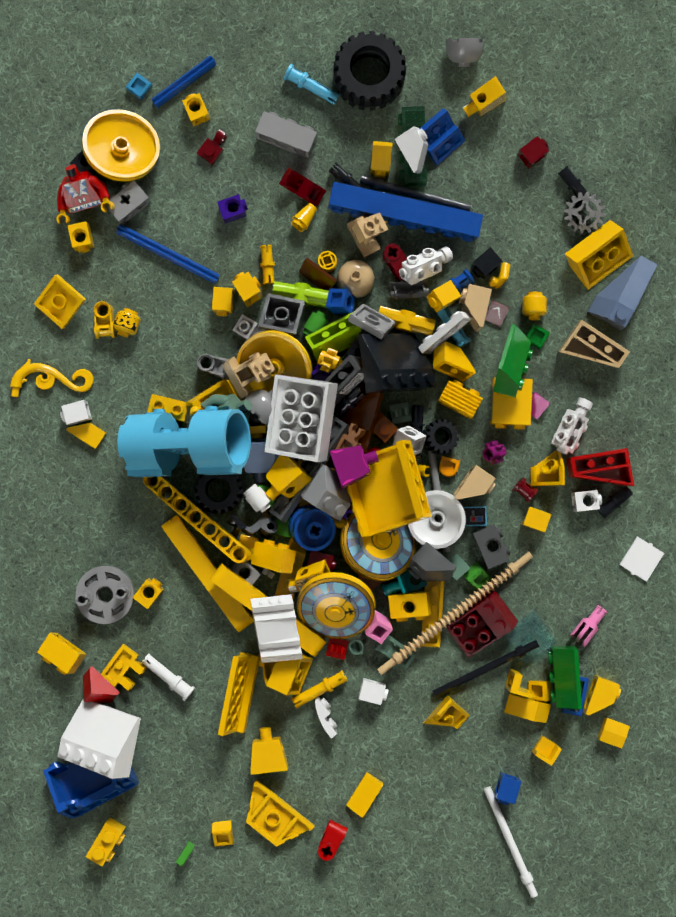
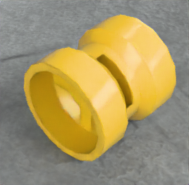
M331 251L322 252L318 257V266L328 273L333 272L337 266L336 255Z

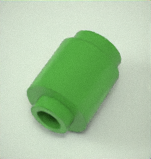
M317 311V313L312 312L303 327L305 329L302 333L308 336L327 326L329 321L326 318L328 316L320 311Z

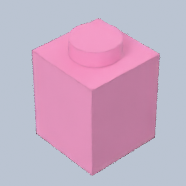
M375 610L374 619L365 630V634L382 644L393 630L390 619Z

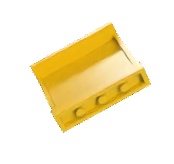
M400 440L395 442L396 445L376 451L379 462L368 465L370 475L347 487V492L353 504L352 511L357 519V530L361 537H371L432 517L410 440Z

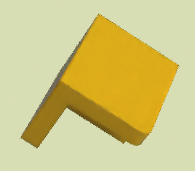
M529 507L521 525L545 532L551 514Z
M541 735L532 752L535 756L552 766L562 749L556 743Z

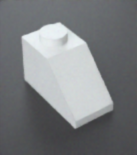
M415 126L395 138V141L413 173L419 174L422 172L428 149L426 141L428 137L422 128L419 129Z

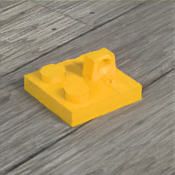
M57 274L48 283L34 305L61 329H64L87 299Z

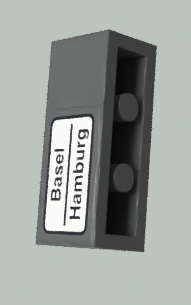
M349 355L325 380V382L338 384L335 407L343 401L344 396L350 395L364 381L361 357Z

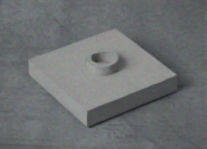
M362 304L350 314L347 320L380 339L396 323L394 320L365 304Z

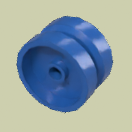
M313 505L300 506L289 518L288 529L290 536L298 545L306 550H322L332 542L335 536L336 528L332 517Z

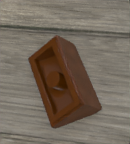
M309 258L304 260L299 270L301 275L320 289L329 290L336 286L337 279Z

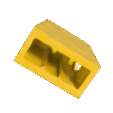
M279 455L266 475L267 480L272 484L266 491V495L272 500H275L280 493L287 498H292L313 478L293 457Z
M271 727L259 728L260 739H254L252 742L251 775L288 771V762L281 737H272Z

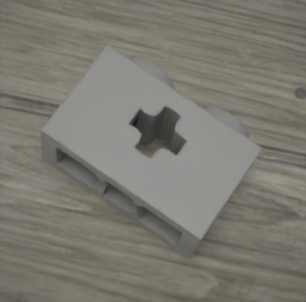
M135 180L127 182L122 186V190L119 193L110 196L109 201L115 204L114 210L110 209L109 204L106 205L122 225L151 203L149 197ZM127 199L130 203L126 204L124 200Z

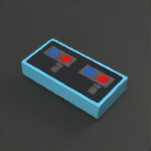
M486 506L463 507L466 515L465 526H487Z

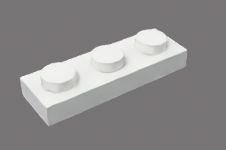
M458 311L450 317L451 320L436 329L437 332L423 339V343L418 347L421 353L431 354L435 348L448 340L473 319L469 312Z

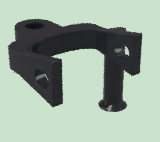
M271 506L261 513L259 520L250 527L231 514L226 522L234 527L231 534L236 539H238L241 531L248 536H253L257 531H260V535L265 539L273 536L278 530V524L269 517Z

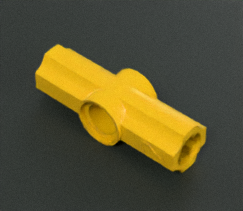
M380 306L379 313L396 322L394 327L397 330L408 333L416 332L428 336L433 333L436 322L434 319L419 316L408 310L399 311Z

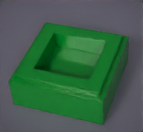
M533 323L526 336L531 341V345L540 350L550 332Z

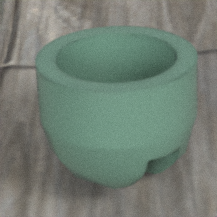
M361 639L352 640L349 644L350 652L354 655L361 654L365 650V643ZM356 642L359 643V646H360V650H359V651H358V647H357Z

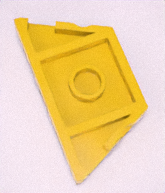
M258 779L254 781L246 823L272 844L279 846L285 843V841L298 837L299 834L314 828L315 825Z

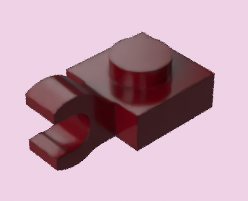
M219 129L213 141L207 138L197 151V154L212 166L224 151L220 146L227 138L226 133Z

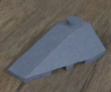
M640 256L595 297L587 313L620 331L624 329L632 317L657 264Z

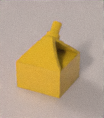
M302 653V659L263 663V676L266 686L285 695L300 694L314 658Z

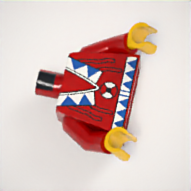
M75 164L65 168L68 176L63 178L57 194L58 212H60L56 218L58 224H61V217L63 216L66 217V224L70 222V217L66 215L67 211L71 214L101 205V210L108 213L106 209L107 204L110 205L111 210L115 209V204L109 201L110 196L103 181L92 175L90 171L79 173Z

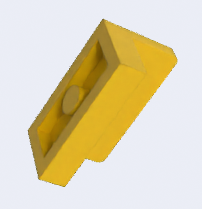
M509 669L505 688L510 693L533 699V694L528 689L520 687L523 675L517 670Z

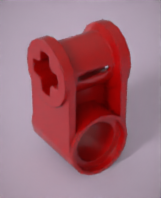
M331 819L327 824L318 847V855L325 861L333 859L348 830L345 826ZM327 846H329L330 851L324 853L323 848H327Z

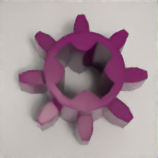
M498 440L484 444L486 448L482 452L485 461L490 462L491 465L504 462L503 457L507 454L504 444H498Z

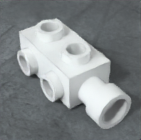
M447 246L439 249L438 252L432 248H425L421 254L417 256L410 255L406 261L402 262L399 275L410 285L416 284L441 272L442 263L445 264L453 259L452 251Z
M579 397L576 403V410L567 409L562 417L561 423L551 442L557 447L556 450L565 455L568 452L573 454L574 450L579 447V439L582 433L587 430V422L589 420L585 416L593 406V403L587 399Z

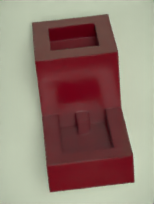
M289 167L279 183L316 207L326 192L324 188Z

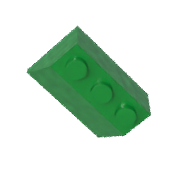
M511 324L498 366L493 392L516 398L517 391H522L524 379H521V377L527 374L529 365L526 364V360H531L533 350H530L531 341L514 324Z
M575 646L551 647V652H548L549 664L552 663L553 670L549 671L550 683L554 685V691H551V702H555L557 708L582 709L578 649Z

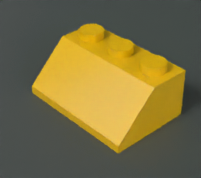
M609 220L567 251L565 256L571 269L589 290L631 259L633 253L624 229Z

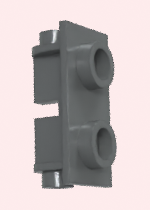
M427 279L413 285L406 281L389 282L390 300L425 298L429 295Z

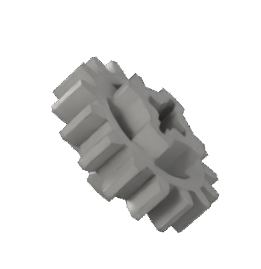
M588 191L585 193V196L579 192L578 198L572 196L573 202L566 203L569 209H564V212L568 213L564 220H570L567 226L574 225V232L579 228L581 234L584 233L585 229H587L588 233H591L592 227L596 230L599 228L597 223L603 224L604 221L601 217L606 216V213L602 212V209L606 208V205H600L602 198L596 200L597 194H593L590 197ZM583 200L579 208H574L577 202ZM590 201H592L596 205L597 210H594L592 208V206L590 205ZM586 207V211L590 212V214L584 219V215L580 214V211ZM573 215L579 219V224L574 220ZM596 217V220L592 224L587 225L588 220L590 218Z

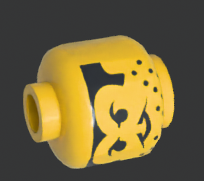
M124 308L117 312L113 327L118 331L117 335L128 338L129 335H136L141 319L137 312Z

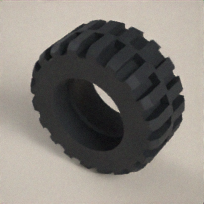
M364 31L359 32L356 38L354 35L350 36L348 43L343 42L340 46V51H337L333 66L335 87L337 92L341 93V98L344 101L349 100V105L352 107L355 104L359 105L360 110L370 107V111H374L377 106L382 109L386 107L387 102L391 104L395 101V96H399L406 76L405 55H402L401 47L399 45L395 46V40L392 38L386 39V34L380 33V35H375V31H369V34H364ZM373 57L385 64L388 72L387 77L379 84L364 85L353 77L352 66L362 58Z

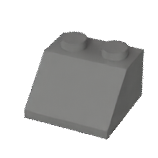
M323 464L302 498L316 508L341 521L351 505L350 496L347 492V487L342 489L337 473Z

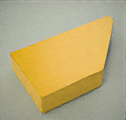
M92 423L66 429V431L95 449L99 447L107 434Z

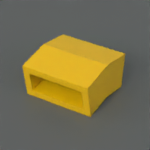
M604 718L597 737L602 742L622 749L630 726Z

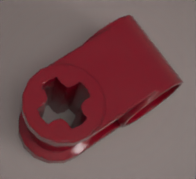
M389 244L385 247L383 259L398 281H402L399 269L402 268V262L406 261L407 257L398 245ZM389 250H390V252L395 251V252H396L395 256H390V257H389V256H388Z

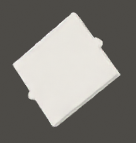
M637 536L619 565L630 571L631 575H636L647 582L664 553L653 547L652 543H647Z

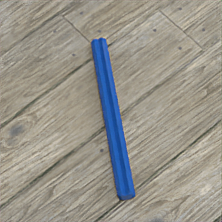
M122 224L116 230L118 235L213 284H216L220 278L219 274Z

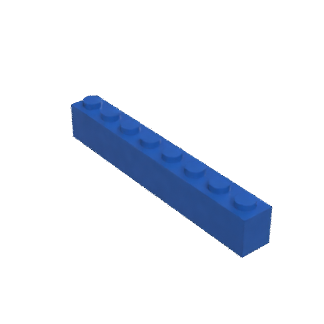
M333 182L328 203V209H332L331 211L337 214L346 212L350 213L352 217L359 218L361 216L369 217L380 212L384 221H387L389 225H406V228L411 230L420 228L429 234H436L438 232L447 238L461 237L466 242H473V240L479 237L483 214Z

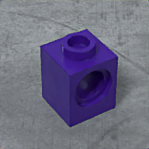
M239 194L217 202L225 224L246 217L245 211L248 208L245 199L241 200ZM237 205L239 208L236 212H230L229 207Z

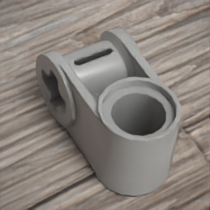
M203 354L198 358L197 364L202 372L218 378L229 379L226 372L223 373L224 368L222 366L228 359L209 354ZM204 359H210L212 361V364L209 368H203L201 366V362Z

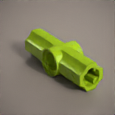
M274 281L272 294L305 301V307L313 305L327 308L326 303L329 290L312 288L309 284L301 282L288 284Z

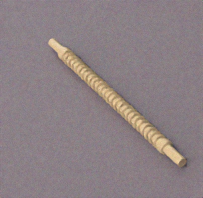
M527 552L516 562L508 564L507 569L503 568V572L499 571V575H495L494 579L490 578V582L486 581V585H482L481 589L478 588L477 592L473 591V595H469L468 599L465 598L464 602L461 601L460 605H456V609L452 608V612L448 611V615H443V619L439 618V622L435 621L434 626L430 625V629L426 628V632H421V636L417 635V639L413 638L412 643L408 642V646L404 645V649H399L400 652L392 654V658L377 669L378 672L383 675L394 665L401 664L403 658L407 659L408 654L412 655L411 652H416V648H421V644L425 645V641L429 642L430 637L434 638L433 635H438V631L442 632L443 627L447 628V624L451 625L452 620L455 621L456 617L460 618V614L464 615V611H468L469 607L473 608L472 605H476L477 601H481L482 597L485 598L486 594H490L491 590L494 591V587L498 588V584H503L502 581L504 580L507 581V577L511 578L512 574L518 573L519 568L533 558L532 554Z

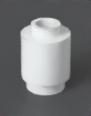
M256 484L243 493L246 496L247 502L256 512L260 510L263 513L271 506L269 504L271 499Z

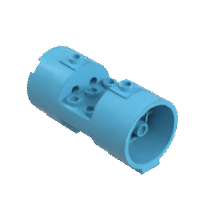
M205 406V410H198L193 415L188 429L179 428L172 414L166 413L165 409H153V412L126 416L124 425H120L118 431L117 445L119 457L124 458L127 476L132 477L171 476L172 470L179 462L180 455L190 454L191 460L197 468V474H242V468L248 461L251 449L250 428L244 413L239 409L218 410L217 406Z

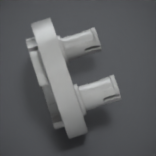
M99 566L89 570L82 576L76 588L75 600L79 610L87 619L99 624H110L122 619L131 610L135 600L132 598L135 595V589L132 580L123 570L114 566ZM103 587H108L113 592V597L109 602L101 600L99 592Z

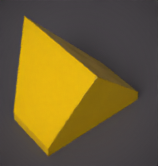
M557 450L534 467H530L531 486L565 485V466L561 453Z
M447 695L423 724L450 726L458 729L470 715Z

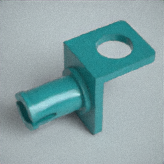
M406 572L398 575V580L383 584L382 589L385 596L399 591L405 594L427 586V582L421 581L418 585H413L410 581L412 575Z

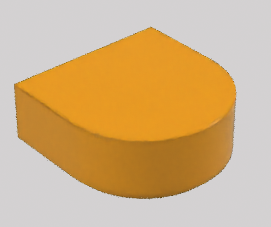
M441 456L439 464L440 473L445 477L454 476L458 472L460 460Z

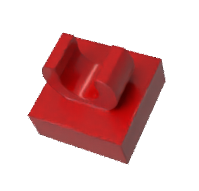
M330 638L326 656L344 660L349 640Z

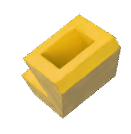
M509 694L504 712L531 721L546 723L551 704L531 700L521 695Z

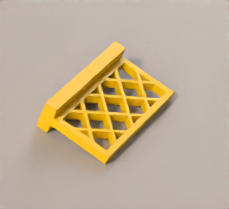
M240 652V655L233 656L218 735L225 736L234 732H246L260 656Z

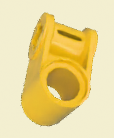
M100 301L94 306L95 338L100 339V337L107 336L116 338V330L113 327L115 321L114 309L110 304ZM103 306H107L108 313L101 316L100 309Z

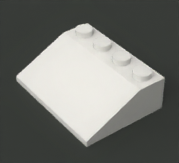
M275 375L271 400L272 411L269 416L264 452L314 462L327 461L338 384Z
M83 699L61 737L57 757L111 779L129 777L141 718L97 702H84Z

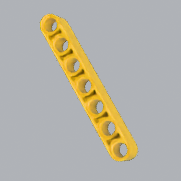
M144 477L143 482L148 489L232 561L241 564L249 561L251 557L250 550L165 477H157V484L152 486L151 479L153 477ZM171 488L172 495L166 498L165 491ZM185 500L186 507L184 510H180L179 504ZM199 512L201 519L195 523L193 516ZM210 525L215 526V532L212 535H209L207 531ZM225 537H228L230 540V544L227 547L222 545V540ZM242 549L245 553L244 557L238 560L236 553Z
M176 514L161 525L164 532L234 628L240 633L254 622L253 616L248 609L210 580L218 568L179 515Z
M221 564L210 578L214 584L251 611V599L268 597L224 564ZM296 618L301 648L316 657L327 641Z

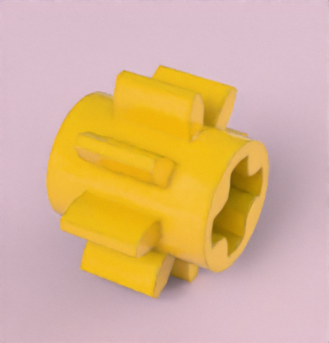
M331 348L327 349V352L322 350L317 364L322 365L320 370L329 373L331 369L335 370L341 360V357L337 356L338 351Z

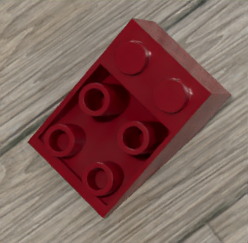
M493 591L477 602L476 605H473V608L465 611L464 615L461 614L460 618L452 621L451 625L448 624L446 629L469 658L512 631L518 620L498 593Z

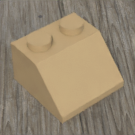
M469 284L466 289L463 288L459 303L462 304V312H469L473 318L469 323L474 331L480 332L484 326L492 289Z
M474 465L468 471L453 496L456 499H463L490 493L496 485L494 483L496 478L479 466Z

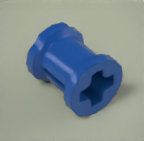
M467 269L463 270V273L456 278L450 279L459 293L469 284H475L472 275Z

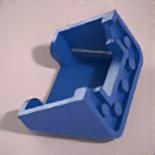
M54 762L49 765V768L43 770L57 812L71 819L84 815L139 784L132 766L129 777L111 779L74 763L66 765Z

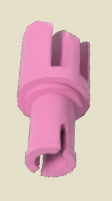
M599 605L596 606L588 618H583L569 635L573 639L583 625H585L575 640L577 643H580L587 633L592 630L582 643L584 648L599 630L597 626L608 613L604 608L601 609L602 607Z

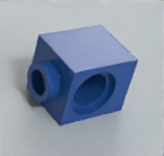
M329 289L326 307L335 315H348L354 311L356 297L347 289Z
M500 772L494 793L498 802L504 805H509V803L515 804L521 780L519 777Z

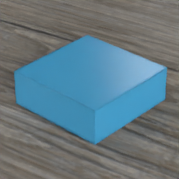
M136 73L127 84L126 89L142 100L153 85Z

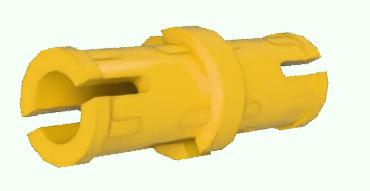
M261 245L262 263H260V267L263 271V284H274L273 267H275V262H273L272 245Z

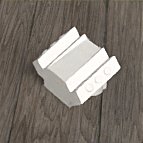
M292 595L251 599L254 626L262 663L302 659Z

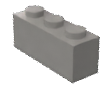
M264 111L255 131L256 139L309 159L317 139V132L312 127L298 125L296 121L283 119L274 112L268 113Z

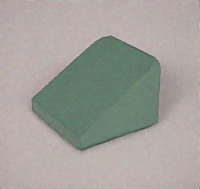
M457 553L449 559L457 567L453 575L454 580L457 581L470 567Z

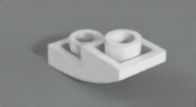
M242 314L232 331L248 340L254 334L266 330L258 328L257 322Z
M320 697L315 698V706L318 717L330 738H333L337 734L336 727L338 726L331 717L329 719L326 718L331 712L329 709L331 705L325 698L320 699Z

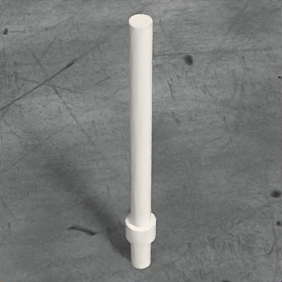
M486 787L483 790L521 874L519 877L522 883L525 884L530 897L534 898L538 894L532 882L533 877L526 869L491 787Z

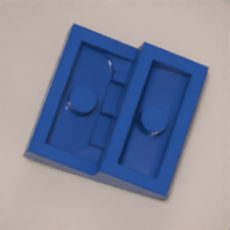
M444 108L421 127L428 137L426 139L428 143L427 154L436 165L441 163L465 142L459 127L454 125L448 111Z

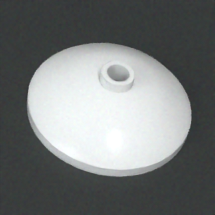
M441 490L425 492L432 517L408 524L412 536L422 545L428 542L435 549L448 547L460 538L465 529L466 515L460 501L448 492ZM440 515L442 517V520L437 521L435 519V516Z

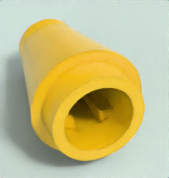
M308 203L292 217V226L300 232L307 230L317 208L313 204Z

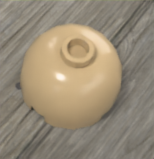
M351 260L341 266L338 271L337 284L339 289H347L356 298H362L372 290L375 276L367 263L361 260Z

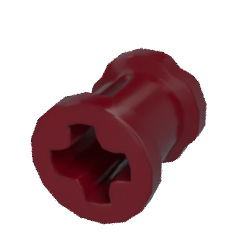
M524 477L512 489L514 492L517 491L521 494L526 502L530 501L538 492V489L529 485Z

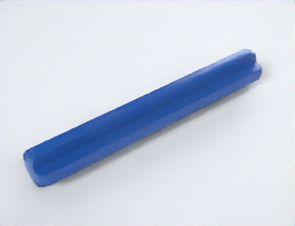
M208 56L152 98L153 104L159 108L215 67L216 62L213 57Z

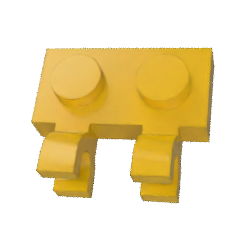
M122 644L101 675L114 687L121 684L129 691L136 683L125 676L127 671L131 667L141 675L146 671L147 667L136 660L139 654L127 645Z

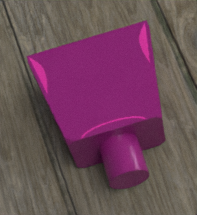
M362 446L330 451V456L342 489L370 475L368 465L379 462L376 451L364 454Z

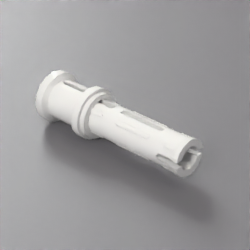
M150 654L141 662L166 682L171 691L174 690L183 697V701L194 691V686H189L182 680L183 677L174 675Z

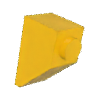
M373 141L370 174L374 175V177L385 178V176H389L393 143Z
M445 341L434 349L433 369L463 382L475 374V369L460 347Z
M594 675L584 703L583 712L591 715L614 704L615 699L618 700L621 693L620 685Z

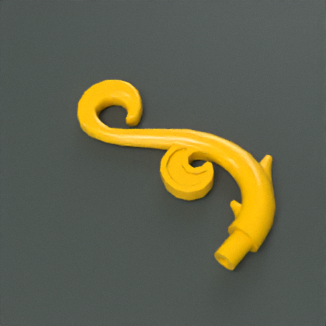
M28 359L15 372L10 387H12L11 397H19V390L22 388V384L27 381L25 377L34 372H42L47 374V379H43L41 374L36 378V385L42 390L52 388L56 378L74 391L86 392L92 388L94 377L86 369L77 370L72 375L73 381L77 377H84L85 384L79 387L70 382L55 368L42 363L31 364V359Z

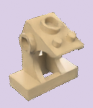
M380 212L367 218L361 216L347 223V227L363 258L381 250L375 237L389 229Z
M257 352L248 357V361L238 364L235 357H232L222 365L241 399L253 390L250 382L255 380L257 383L269 379L271 377L270 373L275 370L267 353L260 355Z

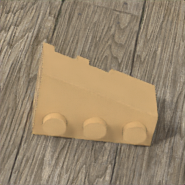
M583 320L577 322L558 350L560 353L616 368L622 365L630 351Z

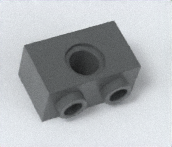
M492 524L471 533L486 569L509 561L508 556L511 554L507 545H503L501 541L503 535L499 527H495ZM494 540L497 548L494 551H489L487 544Z

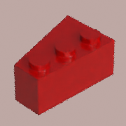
M628 448L566 458L569 477L629 487L634 486Z

